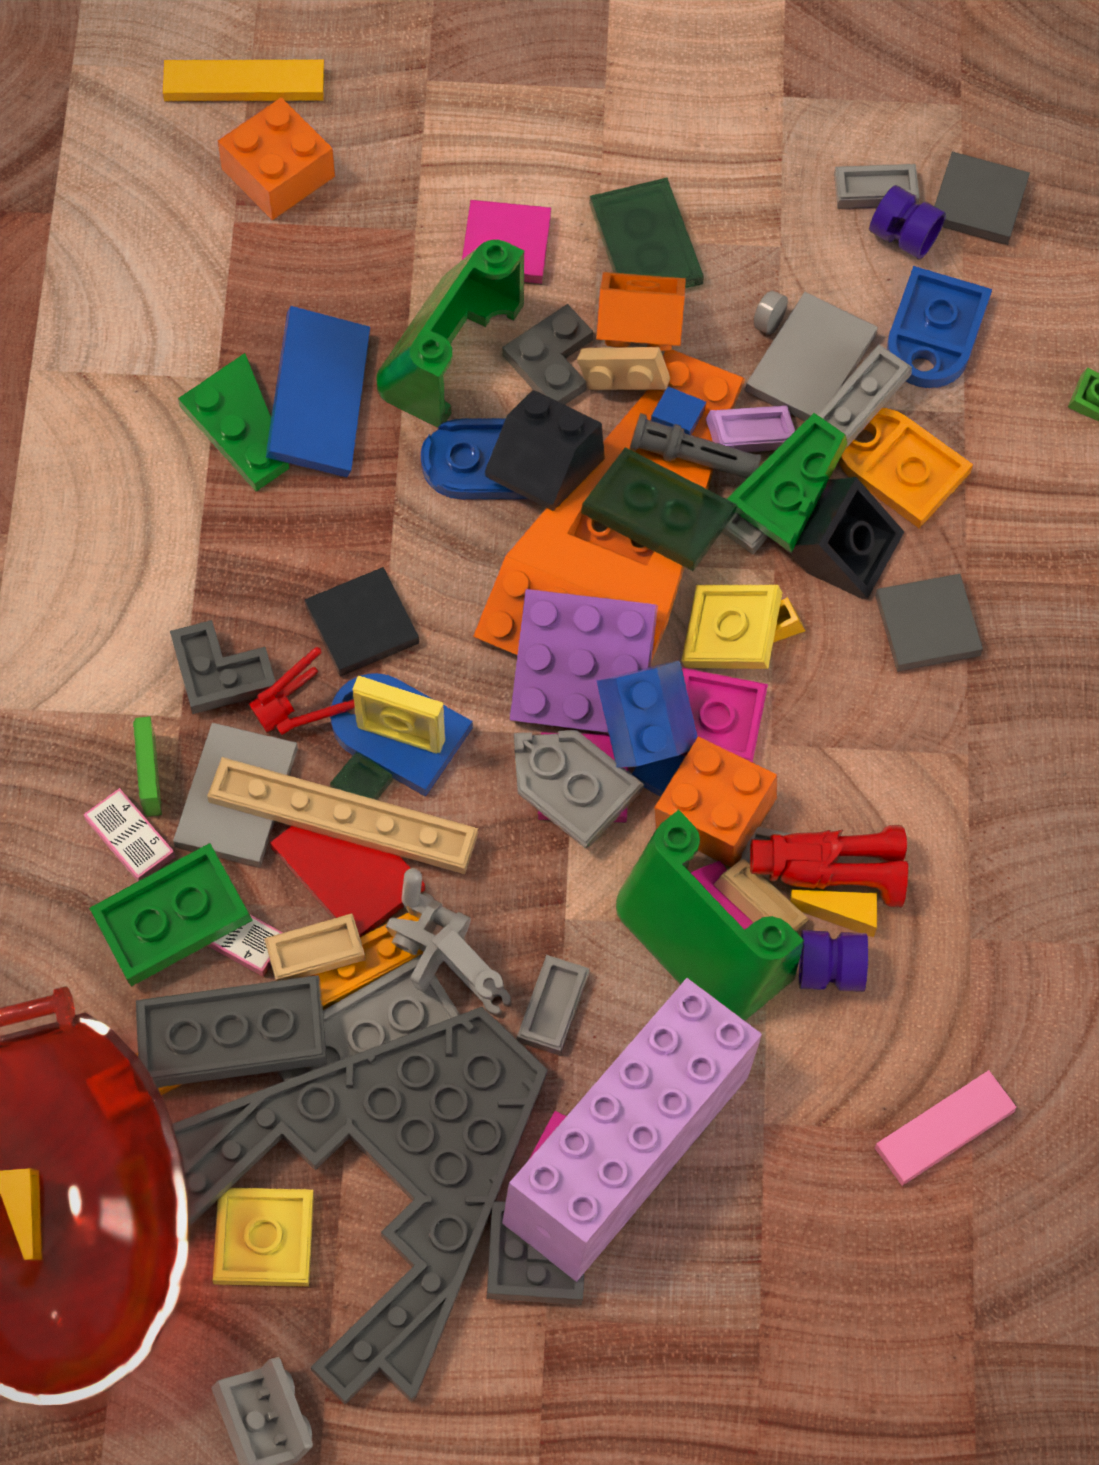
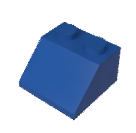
M680 660L596 681L617 768L635 767L678 756L691 749L698 735Z

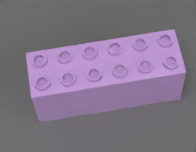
M686 978L509 1182L502 1224L577 1282L747 1080L762 1034Z

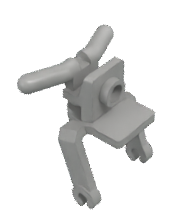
M415 868L408 869L404 874L401 899L408 913L420 919L412 921L390 918L386 928L390 935L394 937L392 944L412 955H416L418 950L423 951L410 978L417 990L425 993L439 965L444 961L482 1001L486 1010L492 1015L499 1016L501 1009L499 1006L493 1005L492 1000L495 997H501L503 1004L510 1006L511 997L507 990L504 989L501 975L492 970L464 941L471 918L460 912L455 913L443 907L442 903L434 900L433 896L428 893L421 894V872ZM436 925L444 927L437 935L432 934Z

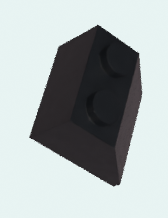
M532 390L507 415L485 469V477L554 511L605 459L602 423L538 391Z
M857 477L829 479L792 553L788 550L786 551L806 573L861 599H868L902 538L904 531Z

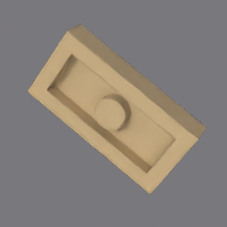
M660 347L581 348L577 358L589 390L667 389L671 378Z

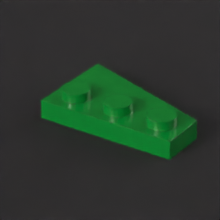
M245 353L178 398L180 408L255 492L290 469L289 463L266 458L271 416Z
M813 413L727 498L729 508L792 553L847 446L846 435Z

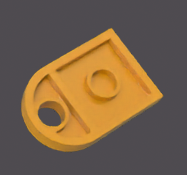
M881 408L863 429L869 431L874 436V439L867 443L858 442L854 439L839 459L842 470L849 478L857 477L872 495L919 529L967 478L973 467L972 463L907 416L888 408Z

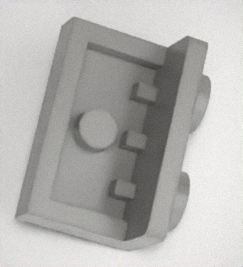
M279 1357L269 1359L260 1369L218 1380L211 1387L240 1465H291L297 1463L313 1447L311 1425L308 1419L301 1414L294 1396L295 1386L293 1378L287 1370H284Z

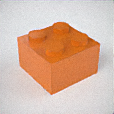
M282 97L218 140L222 170L271 220L280 216L335 177L333 148Z
M603 272L596 339L605 340V345L618 348L629 347L630 342L647 343V347H660L661 351L671 350L672 345L681 346L686 278Z
M698 736L654 807L656 829L679 809L699 832L700 845L698 851L732 867L740 861L748 842L756 829L761 826L777 799V774Z

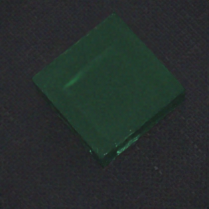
M356 752L330 782V787L378 800L392 783L393 776L369 758Z

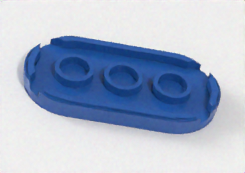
M506 418L454 419L438 426V430L433 432L431 436L429 434L424 440L421 448V468L428 484L438 493L453 499H528L485 477V469Z

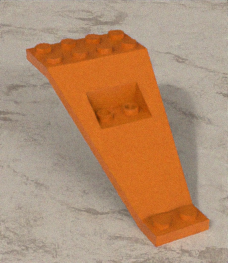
M673 349L665 351L663 358L671 377L667 387L706 401L705 411L692 436L712 441L706 421L707 415L710 410L734 409L745 378ZM666 389L647 390L603 441L605 459L554 511L546 508L507 553L473 637L518 655L526 589L658 605L652 662L671 614L714 469L677 457L675 461L671 460L668 462L664 461L663 455L640 448L636 451L629 450L640 413L647 415V420H651V415ZM600 516H605L608 520V527L603 532H597L594 527L595 520ZM639 532H644L648 537L647 544L642 548H637L633 543L634 536Z

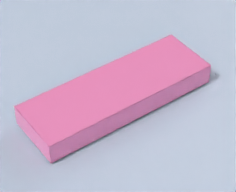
M988 1070L876 1143L875 1150L903 1186L1014 1113L1017 1107Z

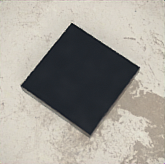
M384 567L304 599L305 607L340 677L419 644V636Z

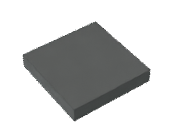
M952 151L934 205L946 213L943 227L1008 245L1030 172Z
M961 574L876 590L875 597L897 672L981 656L983 648Z

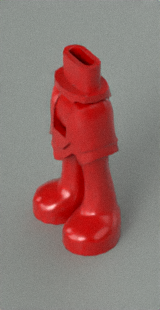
M888 825L881 832L873 834L841 836L842 829L832 832L827 830L822 832L792 833L784 836L772 834L770 840L751 839L750 873L769 875L770 881H777L779 877L780 881L787 885L810 889H825L827 886L837 885L874 887L879 889L883 904L902 908L906 899L908 884V861H903L907 852L905 828L902 825ZM839 856L873 857L882 861L881 863H837Z

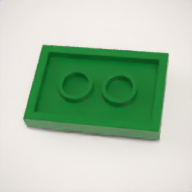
M211 843L89 908L131 987L253 921Z

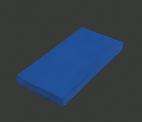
M290 306L286 315L266 458L348 477L352 469L370 326Z

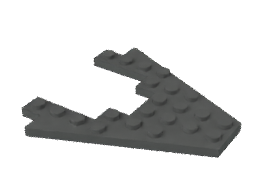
M479 1007L155 1130L150 1135L151 1140L178 1168L149 1194L145 1200L168 1226L180 1236L282 1138L314 1170L318 1169L338 1148L350 1139L412 1200L381 1231V1237L412 1268L311 1366V1371L344 1405L379 1371L412 1403L417 1398L491 1215L492 1206L497 1200L546 1079L548 1069L483 1007Z

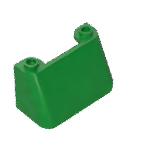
M488 240L479 245L441 278L377 373V392L385 402L437 428L447 422L452 414L451 405L444 399L443 375L453 359L451 343L467 319L484 327L488 325L490 318L496 315L507 314V318L515 320L524 306V250L502 240Z
M678 809L656 829L619 890L616 899L617 916L680 985L688 978L746 1021L795 979L804 940L787 922L773 916L762 917L747 929H743L687 870L689 861L698 852L700 837L695 826Z

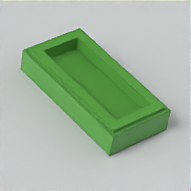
M151 716L135 718L133 727L139 799L146 817L162 815L155 732Z

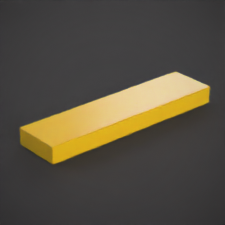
M324 59L164 60V101H276L281 97L285 101H324Z

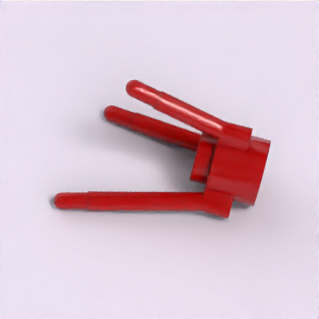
M315 647L271 687L258 694V698L249 703L266 733L277 728L280 734L283 735L295 727L355 708L354 700L289 719L288 715L295 710L287 697L317 675L318 669L312 667L298 676L321 654V648Z

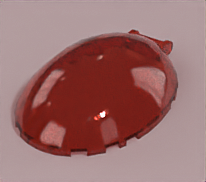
M67 986L54 989L53 995L0 1008V1027L55 1013L57 1020L54 1023L0 1036V1171L28 1168L39 1170L42 1260H24L0 1194V1395L15 1402L44 1407L70 1405L95 1397L109 1390L136 1369L152 1351L172 1315L182 1286L189 1244L188 1188L183 1159L173 1123L161 1093L137 1054L111 1028L86 1012L75 1014L73 997Z

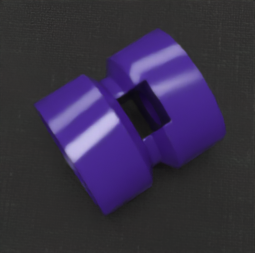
M894 185L879 203L870 222L869 231L888 243L897 240L899 249L919 260L927 254L936 241L945 222L946 213L928 202L917 204V198L914 194Z
M802 930L801 937L804 940L799 960L800 989L825 990L829 982H832L839 991L865 992L868 972L867 933L840 932L836 939H832L828 931Z

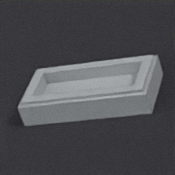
M916 164L835 167L834 181L837 209L878 207L885 194L894 185L914 194L917 198V204L919 203Z
M546 955L517 1035L518 1042L561 1056L589 976L590 968Z

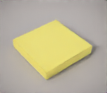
M696 585L681 660L686 668L768 669L782 598V591L779 585Z
M357 677L353 687L356 723L359 729L436 754L441 752L445 742L444 708L442 702L365 677Z
M228 1189L218 1199L213 1283L215 1285L309 1287L314 1203L313 1190Z

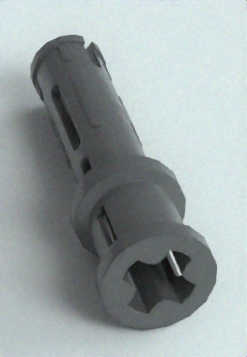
M642 413L639 415L629 448L632 451L640 448L663 455L664 461H675L677 457L746 479L759 467L761 455L751 454L686 434L681 425L674 424L670 427L647 420V415Z

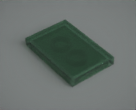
M667 177L590 196L589 205L614 273L686 278L685 288L703 284L704 275Z
M625 447L582 503L581 513L694 571L734 516L737 504Z

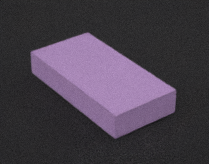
M787 406L710 410L706 417L713 442L745 452L777 450L795 432Z

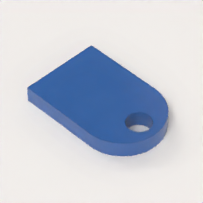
M913 266L887 342L888 351L912 366V374L906 382L923 388H938L954 382L962 375L971 356L992 289ZM916 359H926L933 364L934 368L929 371H920L913 366L912 362Z
M378 673L361 675V677L432 699L392 676ZM357 677L348 681L340 688L331 706L354 699L353 687ZM443 705L445 742L441 752L436 754L359 729L355 714L343 712L330 717L333 734L345 751L425 797L473 729L472 720Z

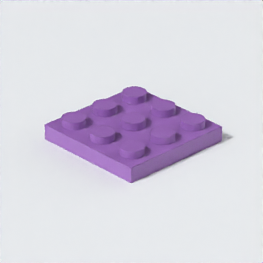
M526 589L510 720L608 733L596 681L651 667L658 605Z

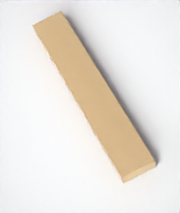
M224 757L221 758L207 795L208 802L462 874L466 873L478 836V828Z

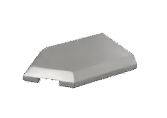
M577 730L558 731V734L532 735V732L514 733L518 794L584 848L591 846L636 799L644 787V784L625 768H617L615 760Z

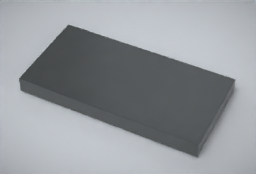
M318 975L136 1000L139 1083L142 1090L327 1064L321 983Z

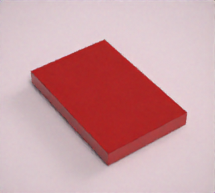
M294 826L289 827L270 842L271 849L333 919L353 914L359 937L375 930L404 907L401 899L405 872L411 868L398 855ZM423 881L421 886V893L425 891V884Z

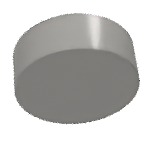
M773 290L767 292L756 309L754 316L755 328L769 335L774 333L785 315L788 298Z

